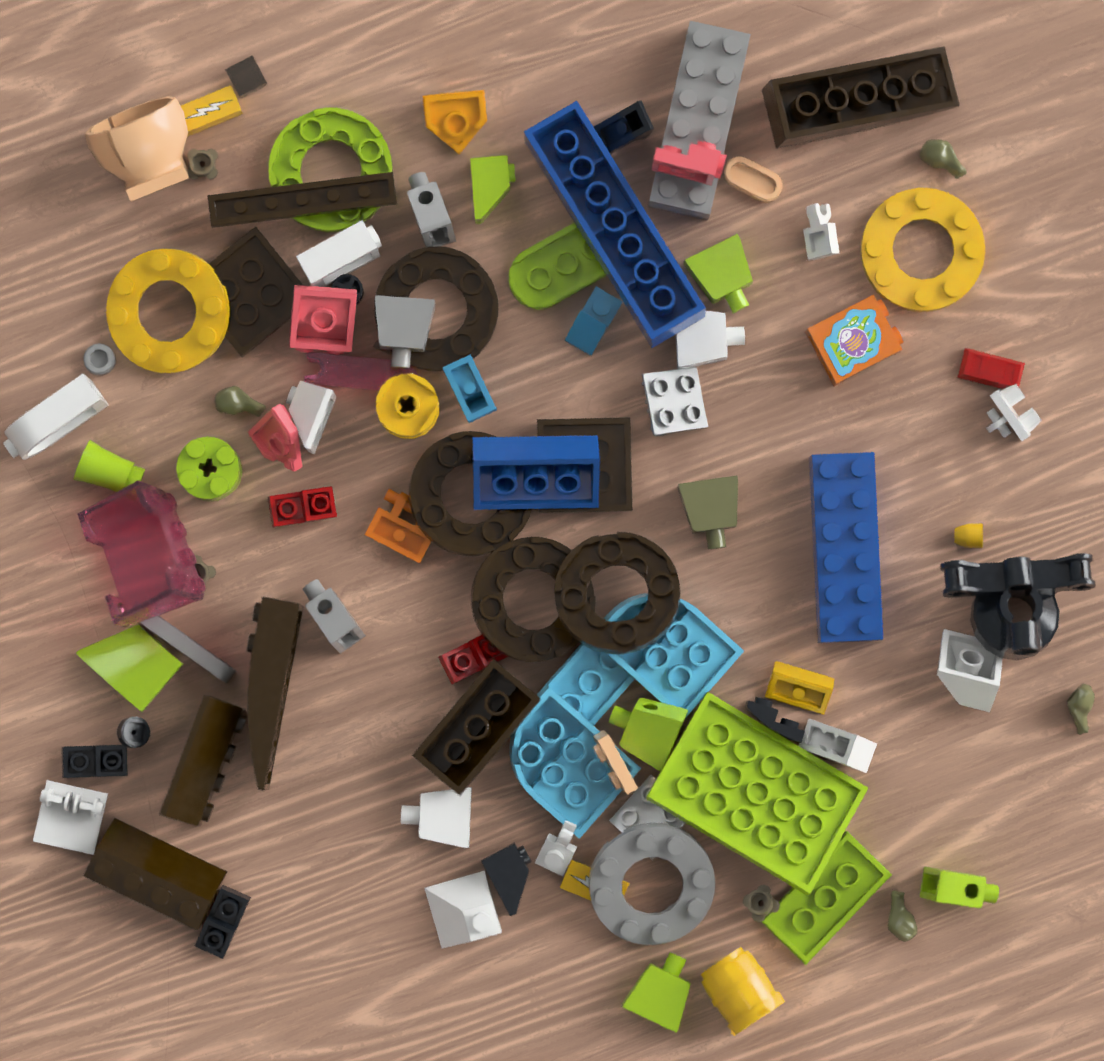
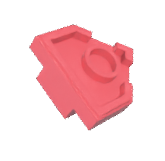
M279 404L248 431V434L265 458L273 462L278 460L284 463L285 468L295 472L302 468L298 429L292 422V417L285 406Z

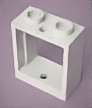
M362 220L296 257L311 285L325 287L334 282L337 277L349 274L380 257L378 248L382 244L373 226L370 225L366 228Z

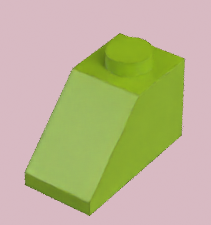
M508 155L470 158L475 224H482L510 192V182H516L514 163L508 164Z

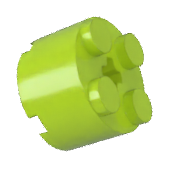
M200 437L191 440L182 449L177 460L176 470L180 484L191 495L203 501L213 502L227 497L237 489L242 478V464L238 454L229 444L219 438ZM212 461V465L217 468L216 473L211 472L209 477H206V473L202 468L203 466H208L209 462Z

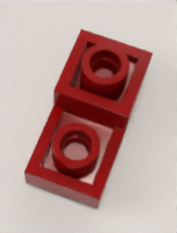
M332 486L268 497L272 528L337 517Z
M480 635L442 654L438 658L453 685L485 669L493 659L499 662L508 656L497 651Z

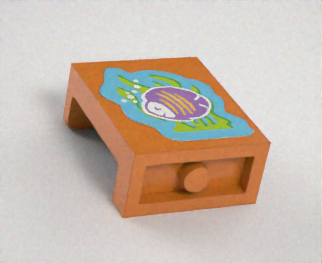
M874 294L807 328L805 331L833 387L876 363L898 354L902 350L900 344L904 343L903 338L896 326L891 328L886 319L889 316V312L881 299L876 300Z

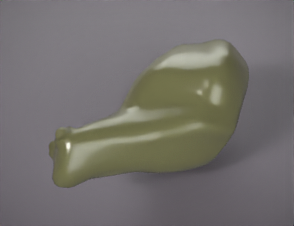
M933 139L926 141L922 146L920 158L934 168H944L956 179L966 175V169L957 159L953 147L948 141Z
M237 386L222 389L215 395L216 409L222 413L236 415L241 412H248L260 417L266 409L265 405L249 397Z
M1081 684L1067 701L1068 710L1074 719L1079 735L1088 733L1087 715L1091 711L1095 699L1092 687L1087 684Z
M893 890L891 893L892 900L888 930L899 940L907 942L917 935V924L914 916L905 908V893Z

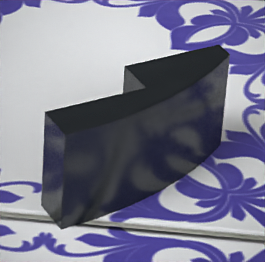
M755 697L754 702L746 701L745 708L760 723L787 739L802 743L805 731L798 729V722L781 718L780 723L775 722L778 709L772 708V701Z
M124 745L62 747V778L128 776L127 747Z
M222 885L209 916L205 920L195 947L223 959L251 897Z

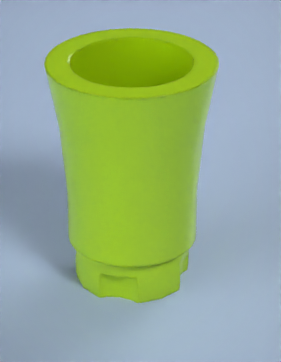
M89 440L73 480L91 483L119 494L124 492L129 496L135 497L145 469L134 466V462L124 459Z

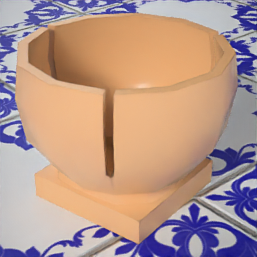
M163 97L133 106L109 117L112 129L107 118L93 125L85 132L88 148L101 168L125 181V190L130 201L189 178L187 167L182 158L188 128L184 111L176 97Z

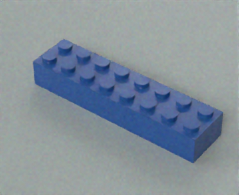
M578 101L573 102L523 131L527 147L651 348L705 318L706 308Z

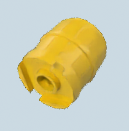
M401 374L390 378L381 386L376 397V412L382 426L390 434L401 439H416L426 435L434 427L439 416V401L434 388L426 379L415 374ZM411 397L414 399L413 406L416 409L413 412L407 411L405 414L400 412L402 406L399 404V401L401 399L408 400Z
M742 947L700 974L703 978L701 983L710 997L711 1003L728 1022L729 1025L727 1026L734 1036L785 1002L779 991H775L763 967H760L748 950L744 952Z

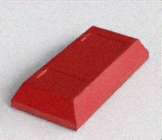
M965 348L957 378L999 389H1005L1014 384H1017L1019 387L1025 363Z

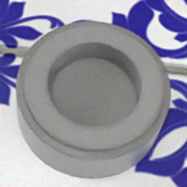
M94 344L84 353V365L91 373L101 376L113 370L116 357L112 349L107 345Z

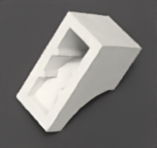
M808 719L802 743H799L801 748L867 773L877 743Z

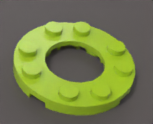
M319 108L297 119L295 118L281 131L275 140L269 158V180L271 187L303 183L300 171L302 160L306 153L316 144L329 140L342 142L354 150L360 160L361 176L393 172L391 154L380 131L363 116L342 108ZM380 207L294 217L292 219L303 226L317 231L338 232L362 220L363 222L367 221Z

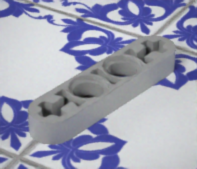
M137 601L128 613L135 620L223 682L228 684L235 674L236 670L140 602Z

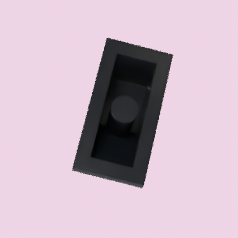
M514 842L481 860L510 917L517 913L529 873L527 864L532 862L524 846L522 845L517 848Z

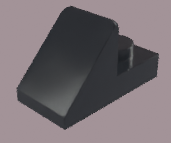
M641 100L595 125L594 129L609 153L612 154L633 141L648 138L654 127Z

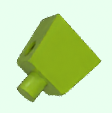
M738 234L685 259V268L712 304L726 299L733 314L749 306L742 290L752 285L753 279Z
M639 698L632 712L615 705L608 723L624 729L619 743L621 748L661 771L673 750L688 710L646 698Z
M924 866L919 896L921 898L974 908H982L983 902L995 904L998 900V885L986 883V877Z
M669 952L662 968L649 963L624 999L622 1007L677 1033L691 985L690 981L680 977V973L687 960Z

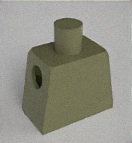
M738 476L678 484V492L692 534L705 532L708 550L725 548L724 529L737 526Z

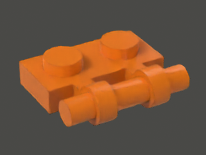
M388 489L384 500L394 505L391 512L389 513L379 507L364 535L420 564L432 541L424 535L417 523L414 526L399 518L403 510L412 514L409 495L404 492L399 494Z

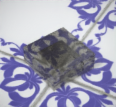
M253 56L225 69L240 99L268 85Z

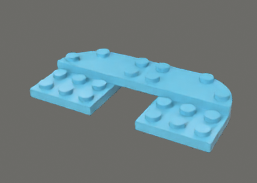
M648 593L635 595L622 601L603 619L610 622H619L636 617L644 609L648 601ZM680 599L677 615L669 630L658 641L642 650L628 654H607L580 644L536 694L542 700L510 737V761L517 780L524 790L558 821L564 824L565 820L577 825L574 835L580 839L622 791L621 788L618 790L614 788L607 775L611 772L610 767L606 761L603 763L599 761L592 748L596 745L593 736L600 732L594 727L598 720L634 680L639 682L661 703L687 709V717L704 698L706 693L712 689L741 656L744 650L701 611L683 599ZM615 745L633 778L641 768Z

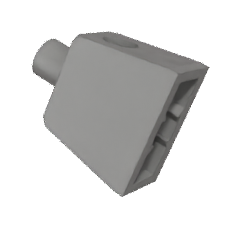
M425 172L413 174L408 178L412 189L407 192L425 247H441L455 242L456 238L452 223L437 183H429Z
M375 295L380 349L392 350L391 367L410 369L411 351L424 352L435 311V300Z
M318 579L310 582L303 588L304 593L310 600L305 607L329 642L340 654L366 636L332 588L325 590ZM332 608L329 613L325 614L327 609Z

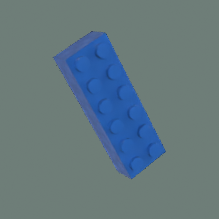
M875 452L811 455L809 457L818 643L884 640Z

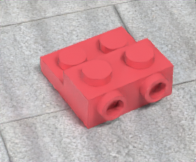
M698 141L697 145L690 143L688 155L681 154L682 150L680 148L664 145L663 149L656 148L651 170L712 186L714 178L720 179L727 155H723L721 151L715 150L716 146L714 144L704 141Z
M294 285L289 348H295L299 352L326 350L327 353L334 355L352 352L357 289Z

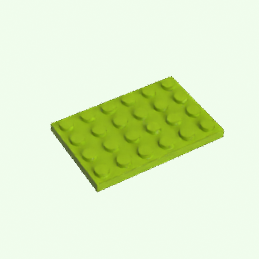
M707 692L645 799L808 896L816 885L866 794L868 787Z

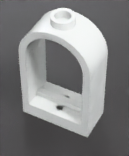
M81 374L13 422L4 432L8 440L3 442L13 458L18 455L23 460L31 458L56 443L109 405L92 380L86 375Z

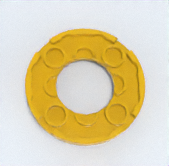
M913 188L889 197L871 215L861 239V262L870 284L885 300L909 311H936L954 304L973 287L984 264L985 240L976 216L960 199L938 189ZM926 219L939 224L948 232L953 244V256L950 265L942 274L931 279L921 280L908 276L899 268L894 259L893 243L896 234L904 225L915 220Z
M155 249L142 253L129 261L112 282L106 304L108 328L119 350L136 365L158 373L187 371L210 358L225 337L230 317L227 291L213 271L214 269L197 255L178 249ZM162 280H172L183 285L192 294L196 305V318L192 328L182 338L172 342L160 341L151 337L141 325L138 317V304L142 294L151 285Z

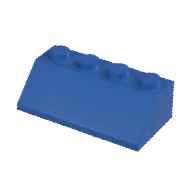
M598 435L473 437L474 510L598 508L600 471Z

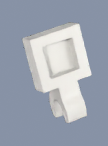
M816 203L807 206L806 212L810 228L803 229L808 260H817L839 254L835 223H828L831 217L829 204L819 206Z
M565 820L558 837L549 833L535 864L563 876L577 846L569 843L577 825Z

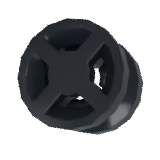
M343 274L333 282L332 288L357 289L356 305L361 302L364 290L356 276Z

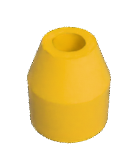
M967 523L956 527L954 530V543L965 548H983V523Z

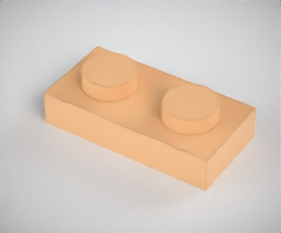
M604 730L595 734L593 738L596 745L592 748L601 763L606 761L610 767L611 772L607 775L616 790L621 788L627 795L637 790L638 787L609 734Z

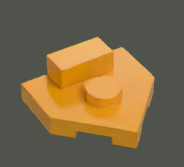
M484 89L423 95L426 128L460 155L487 122Z

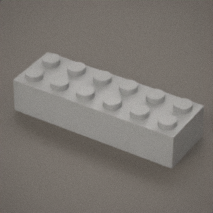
M690 21L661 149H663L664 145L674 146L682 150L681 154L688 155L690 143L697 145L698 141H704L714 144L716 146L715 150L721 151V154L724 155L751 34ZM656 172L648 207L708 220L718 178H714L712 186Z

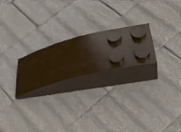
M945 46L772 79L762 89L776 149L866 131L960 106Z
M262 597L261 603L256 602L253 621L257 622L256 633H250L247 644V652L252 653L248 681L250 748L257 788L263 791L270 788L304 606L300 603Z

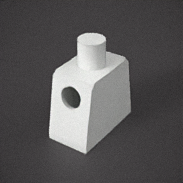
M706 311L705 318L675 335L677 369L726 360L728 357L727 346L745 345L744 326L726 327L725 313Z
M468 787L461 796L452 789L421 793L420 806L402 805L401 824L419 825V838L469 848L472 787Z

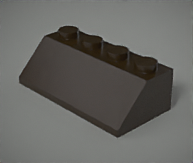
M493 659L412 756L461 796L542 699Z
M209 695L203 696L159 813L160 815L194 826H201L203 821H209L214 809V804L210 803L214 791L220 792L225 780V775L221 774L225 762L231 763L236 750V746L232 744L235 734L242 733L247 721V716L243 715L245 708Z
M114 818L97 846L83 876L198 930L201 928L228 871Z

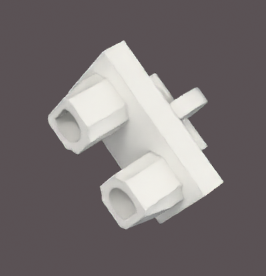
M1017 384L1009 386L1002 391L998 389L990 395L1004 416L1000 417L995 408L987 412V415L993 422L986 428L989 433L998 429L1003 438L1011 434V431L1005 424L1008 421L1020 440L1023 441L1031 435L1030 432L1042 421L1033 407L1022 415H1017L1012 406L1025 398Z

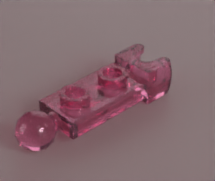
M307 352L306 358L308 361L319 364L320 371L316 375H306L304 382L322 387L379 391L381 386L394 376L401 374H415L418 376V373L412 366H410V369L398 368L397 370H392V360Z

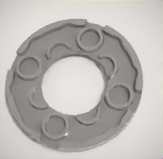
M643 823L624 829L623 833L603 845L591 867L589 891L597 916L612 933L626 941L637 944L659 945L683 937L703 920L713 901L715 876L708 854L691 834L676 826L664 823ZM649 857H660L669 860L679 869L683 877V889L679 899L665 910L655 913L635 910L627 903L622 894V881L626 871L635 862Z

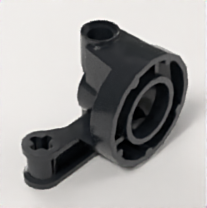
M1080 553L1051 560L1030 561L1028 557H1012L995 563H973L965 560L947 561L940 564V569L944 572L945 578L943 596L946 598L976 596L971 607L970 622L977 640L987 651L1000 658L1022 660L1033 657L1046 648L1057 631L1060 614L1055 598L1057 592L1086 591L1096 587L1095 580H1092L1090 567L1093 557L1091 554ZM1010 597L1019 598L1028 603L1032 609L1030 621L1012 623L1014 616L1008 608Z

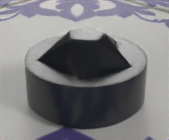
M128 717L120 722L117 728V737L125 747L139 748L149 740L150 728L143 718Z

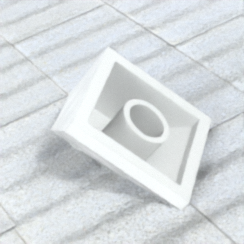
M299 381L298 387L292 386L286 403L290 404L289 412L298 429L305 449L309 453L315 454L335 403L336 395L333 390Z
M944 629L937 676L959 705L990 712L1000 687L1003 658L987 651L974 636Z
M485 870L425 888L441 948L472 942L502 933Z

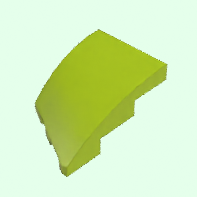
M139 624L76 652L87 665L141 712L148 707L183 665L182 662L167 651L157 639Z

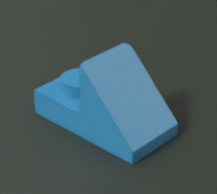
M596 286L585 306L576 317L565 341L592 356L623 302Z
M471 354L442 367L468 423L497 410Z

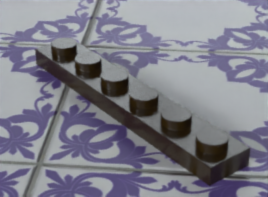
M393 172L207 195L212 228L397 205Z

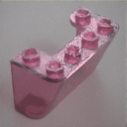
M139 480L77 514L86 541L101 546L104 549L119 597L108 594L105 596L114 625L123 628L203 600L204 591L206 590L204 581L198 575L195 567L196 557L188 547L185 538L187 536L186 528L177 515V502L171 493H166Z

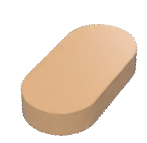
M734 157L725 165L724 179L732 188L763 203L773 202L779 197L782 191V181L773 171L745 157Z

